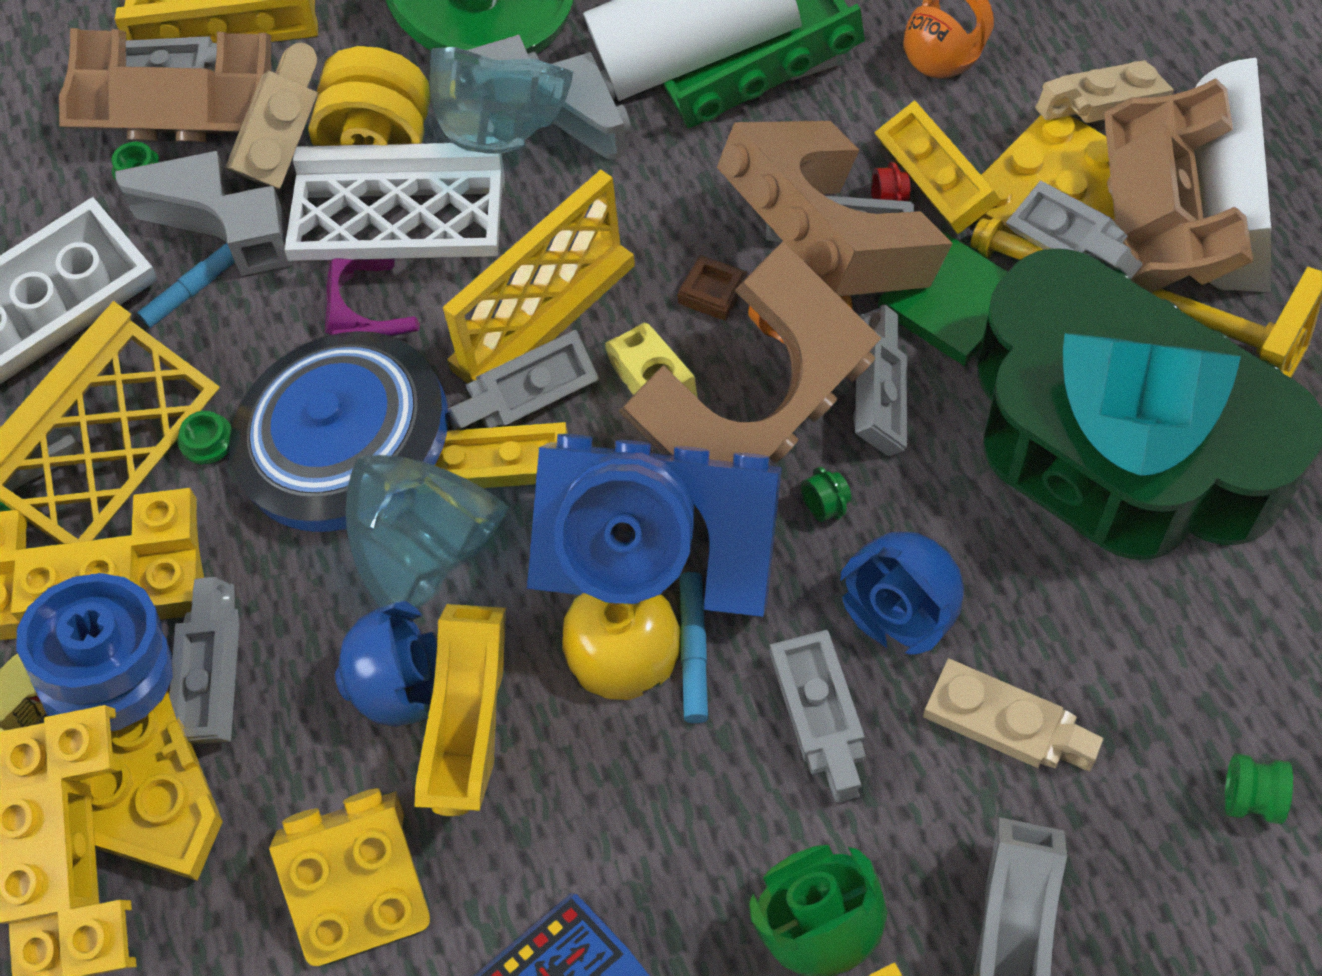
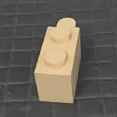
M305 43L293 44L282 54L276 72L267 71L261 76L224 170L264 187L274 186V189L281 188L318 94L307 88L317 64V56L311 46Z

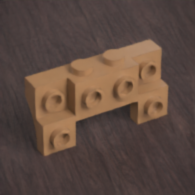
M70 28L68 69L64 85L59 94V126L69 129L121 130L127 132V140L157 142L158 133H176V141L186 143H206V134L239 133L261 76L267 71H271V35L267 33L227 34L225 32H217L215 71L207 68L126 67V32L119 29L97 31Z
M1215 78L1191 90L1169 96L1151 98L1131 97L1104 112L1111 176L1107 180V186L1113 198L1115 215L1113 221L1128 236L1122 244L1128 246L1131 249L1132 255L1143 263L1141 268L1131 278V281L1152 293L1189 275L1203 285L1253 262L1246 215L1234 206L1219 214L1207 218L1203 217L1194 150L1233 130L1227 88Z

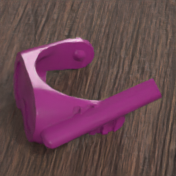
M334 258L330 260L326 284V334L365 331L393 337L420 330V323L415 316L386 321L364 318L352 311L344 303L340 295L339 289L348 280L353 278L354 270H392L395 266V258Z

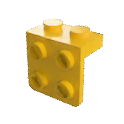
M378 788L366 790L343 801L345 808L322 816L318 808L299 812L282 821L284 828L277 830L269 850L304 957L312 966H321L425 930L429 925L430 912L402 828L404 813L397 791L382 796Z

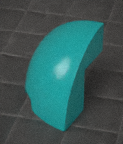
M1065 333L1063 344L1064 382L1074 416L1092 445L1105 458L1124 470L1141 476L1152 475L1172 468L1183 461L1210 433L1228 401L1241 356L1177 346H1163L1123 339Z

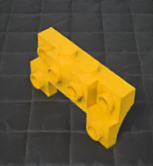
M191 488L133 495L132 535L44 547L26 549L27 519L19 509L0 512V640L17 638V627L28 606L48 588L75 576L103 573L129 579L146 591L156 607L160 620L185 617L187 612H191L194 579L204 578L197 531V498Z
M103 705L44 717V723L0 732V924H9L12 976H95L137 967L136 957H129L125 912L132 910L131 900H116L99 904L90 784L77 782L121 771L120 762L113 760L110 719L116 718L115 708Z

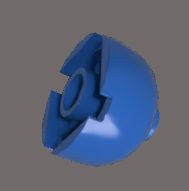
M899 531L877 537L865 544L841 571L840 581L846 577L848 592L842 597L845 609L859 629L886 648V634H888L904 646H909L905 652L906 654L916 655L932 650L954 625L961 613L964 584L959 567L951 555L937 542L919 533Z
M407 601L392 603L359 618L343 639L339 655V667L335 673L338 690L346 701H351L355 708L368 719L378 724L392 727L413 724L428 719L435 678L437 640L432 631L421 634L413 620L423 616L416 607ZM414 686L412 691L406 693L405 688Z

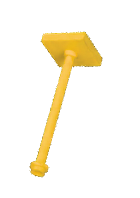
M982 218L976 225L971 238V248L978 250V253L986 258H990L993 252L996 251L1021 260L1032 253L1043 250L1024 238L1003 231L1004 222L997 218H992L991 220ZM1307 266L1277 322H1269L1267 326L1164 289L1156 290L1152 294L1160 299L1172 302L1180 311L1209 329L1217 330L1229 338L1256 347V354L1260 355V360L1274 364L1283 374L1292 378L1310 345L1322 303V271Z

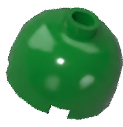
M829 845L813 846L791 854L773 866L764 875L763 880L767 888L760 895L758 902L753 894L749 903L751 921L761 941L785 968L803 976H836L851 971L864 962L881 943L888 914L886 903L875 868L871 860L859 849L848 847L850 856L847 854H833Z

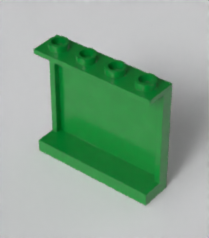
M796 0L802 23L801 27L666 81L662 85L687 128L711 121L719 114L749 99L757 98L765 91L793 77L801 76L809 69L837 55L845 54L855 46L865 42L861 8L858 4L848 7L844 0Z

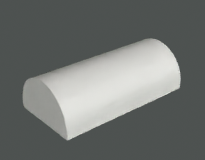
M612 0L583 12L601 61L607 70L611 83H613L618 101L802 26L796 0Z
M1257 58L1233 61L1217 67L1205 75L1196 85L1198 87L1217 78L1227 88L1233 130L1195 149L1203 217L1207 218L1219 214L1234 206L1247 217L1253 262L1209 283L1221 290L1271 292V220Z
M94 197L0 255V384L94 323L112 301L121 305L157 281L153 267Z

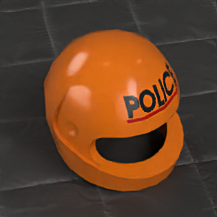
M923 0L922 6L917 7L912 12L905 27L903 49L910 63L922 74L937 79L951 78L963 74L970 69L979 59L994 28V16L989 1L965 0L976 16L975 29L967 34L954 18L940 9L939 0Z

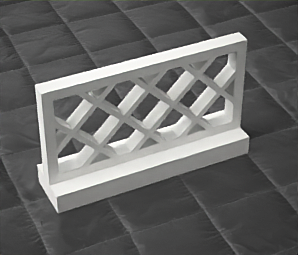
M500 142L296 147L293 157L296 180L284 249L288 261L332 260L334 258L390 259L498 256L501 197L504 194L505 186ZM462 194H487L474 204L461 196ZM411 195H435L422 205H419L410 198ZM365 196H384L371 206H367L358 199ZM332 197L317 208L307 200L308 198ZM451 203L462 213L444 224L434 214ZM398 204L410 212V214L394 225L382 217V215ZM347 205L358 213V215L342 226H339L329 218ZM474 221L487 230L486 238H463L458 232ZM422 222L434 231L425 239H410L405 235ZM369 224H372L382 232L372 240H357L353 237V235ZM318 225L330 233L320 241L301 242L302 236Z

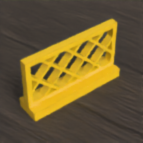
M125 0L124 7H117L115 13V22L119 30L126 32V41L210 36L212 42L217 43V32H225L227 34L267 33L271 35V42L318 36L315 0Z
M600 169L443 306L455 350L447 359L450 370L467 384L477 380L476 376L554 340L635 266L634 254L620 245L613 177ZM593 203L587 217L584 218L589 206ZM577 231H579L571 250L568 251ZM555 237L549 251H546L551 239ZM541 265L534 282L530 284L538 266ZM516 271L511 284L507 285L511 275ZM499 300H503L495 317L491 318ZM477 305L472 318L465 320V315Z
M112 301L0 427V502L11 510L19 509L28 522L59 544L95 540L176 443L182 422L189 415L202 411L220 388L131 321L132 314L115 301ZM131 340L151 354L152 372L121 374L118 355ZM160 362L169 367L171 370L161 371ZM112 363L113 375L101 376ZM185 379L201 391L189 406L166 408L163 381ZM155 382L158 408L126 411L122 384ZM115 385L118 412L85 415L83 395L90 387ZM76 404L78 416L65 417ZM181 416L172 428L169 429L168 417ZM160 418L163 438L157 446L132 449L128 421ZM120 422L124 450L91 453L87 425ZM79 426L83 454L49 457L46 438L54 428ZM40 446L42 458L28 459ZM147 457L135 471L133 458ZM125 459L128 475L126 483L120 489L96 491L92 463ZM85 464L88 492L54 496L50 467ZM43 468L47 497L21 499L4 486L18 470ZM111 499L99 514L97 501ZM90 502L92 523L79 539L58 525L55 505ZM48 506L50 519L35 508Z

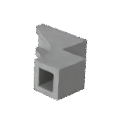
M520 35L463 51L469 83L483 119L512 112L536 114L549 120L604 158L617 159L627 156L625 136L632 132L627 111L623 105L615 106L613 101L615 98L613 83H611L606 69L599 71L591 52L541 67L535 52L527 54Z
M217 151L115 171L116 182L123 192L135 218L205 233L223 239L229 246L241 276L292 266V261L287 260L284 250L287 237V222L274 186L232 194L229 179Z
M999 817L985 884V916L972 976H1051L1055 920L1067 860L1065 833L1063 830Z

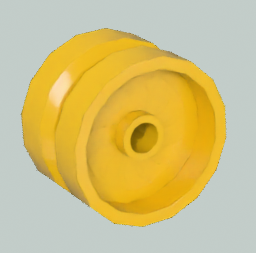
M364 46L339 50L325 61L320 73L316 91L318 94L308 126L311 143L314 146L422 144L424 137L423 124L428 115L431 94L429 81L419 67L400 54L378 47Z

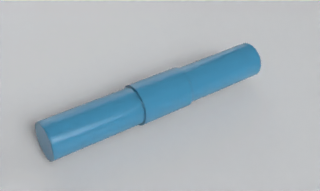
M224 244L204 261L199 262L177 279V282L136 312L138 318L149 328H152L182 303L215 280L218 275L235 263L228 244Z
M687 572L679 577L680 651L683 675L684 721L688 723H703L708 720L707 646L703 610V577L700 573Z

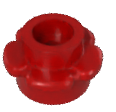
M889 162L886 168H874L871 178L872 199L909 201L910 179L908 173L900 172L895 162Z

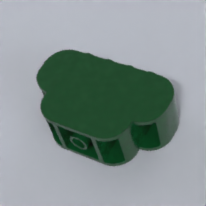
M1058 248L1032 253L1016 263L1000 280L993 291L977 363V375L983 391L991 400L983 435V450L988 464L1000 479L1101 548L1114 555L1128 559L1147 560L1164 556L1179 547L1190 533L1202 540L1215 544H1244L1263 536L1275 524L1289 505L1322 448V408L1315 397L1304 386L1283 374L1274 364L1260 360L1232 343L1223 333L1209 329L1186 315L1172 302L1160 299L1135 284L1124 273L1112 270L1091 256L1075 250ZM1065 333L1123 339L1163 346H1177L1241 356L1228 401L1210 433L1183 461L1172 468L1152 475L1141 476L1126 471L1105 458L1092 445L1074 416L1064 382L1063 344Z

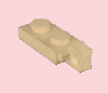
M1146 60L1134 61L1128 64L1066 75L1045 82L1035 108L1045 120L1077 114L1085 123L1104 120V112L1131 97L1151 98L1169 96L1173 94L1174 89Z
M949 658L923 715L924 718L1036 768L1040 764L1056 768L1059 759L1086 771H1090L1104 739L1074 724L1077 717L1063 710V707Z

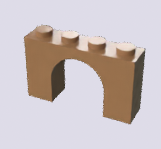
M831 121L734 122L717 169L784 243L838 296L931 287L953 243L921 211L884 214L866 213L840 205L823 195L841 192L859 152V149Z
M782 242L734 290L779 334L787 347L791 360V380L786 396L777 409L766 418L756 422L746 423L725 419L707 408L665 366H662L618 412L665 455H674V447L687 446L710 450L709 459L733 462L734 453H753L769 456L772 462L777 463L799 440L793 434L795 429L807 417L814 423L835 403L837 397L831 391L845 377L853 382L873 363L876 357L870 350L882 338L799 256Z

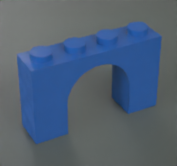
M557 434V443L550 442L539 447L527 589L576 595L583 593L564 574L554 551V521L573 479L592 461L615 452L644 453L665 462L685 482L693 504L705 520L710 546L703 610L764 616L768 603L782 467L769 466V456L753 453H734L733 462L709 459L710 450L687 446L674 447V455L650 453V443L632 440H616L615 449L592 447L593 437L577 434Z

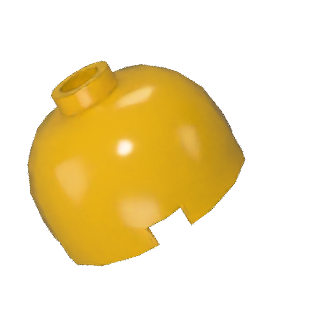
M582 593L574 599L564 617L562 649L570 671L587 691L606 699L631 700L642 696L643 691L653 688L657 683L660 682L661 685L670 677L680 657V627L669 601L661 594L636 604L607 603Z

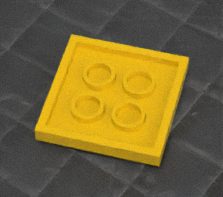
M1040 115L981 175L994 189L1001 202L976 221L979 222L982 218L988 220L997 218L1004 222L1003 231L1018 237L1021 236L1014 233L1006 222L1040 180L1112 218V220L1115 219L1113 198L1107 186V180L1111 177L1107 138L1071 115L1045 120Z

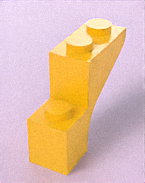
M446 604L438 619L434 686L416 777L414 807L432 808L434 813L443 816H460L468 813L470 810L480 811L494 766L497 693L503 678L506 621V608Z

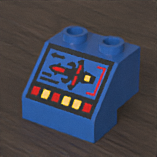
M570 893L474 976H649V974L631 951L577 894Z

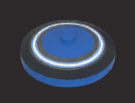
M365 331L343 332L324 336L305 343L281 357L251 386L243 398L232 424L229 444L232 469L241 488L252 502L269 518L280 524L314 532L337 531L359 526L386 514L401 504L429 475L440 456L447 436V399L443 387L430 364L409 344L392 336Z

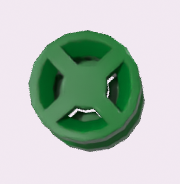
M1234 753L1228 766L1225 782L1226 814L1237 818H1244L1249 813L1259 814L1266 822L1283 825L1289 814L1292 802L1293 770L1291 763L1273 759L1268 764L1256 763L1250 755Z

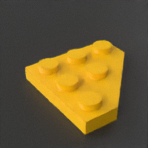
M168 687L163 700L146 717L121 730L111 731L113 760L120 762L121 771L77 782L90 784L95 849L198 881L223 821L192 744L185 736L183 731L185 727L179 717L176 719L169 698L170 690Z

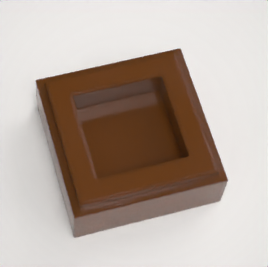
M699 255L677 293L678 304L726 321L739 298V295L734 290L748 277V272Z

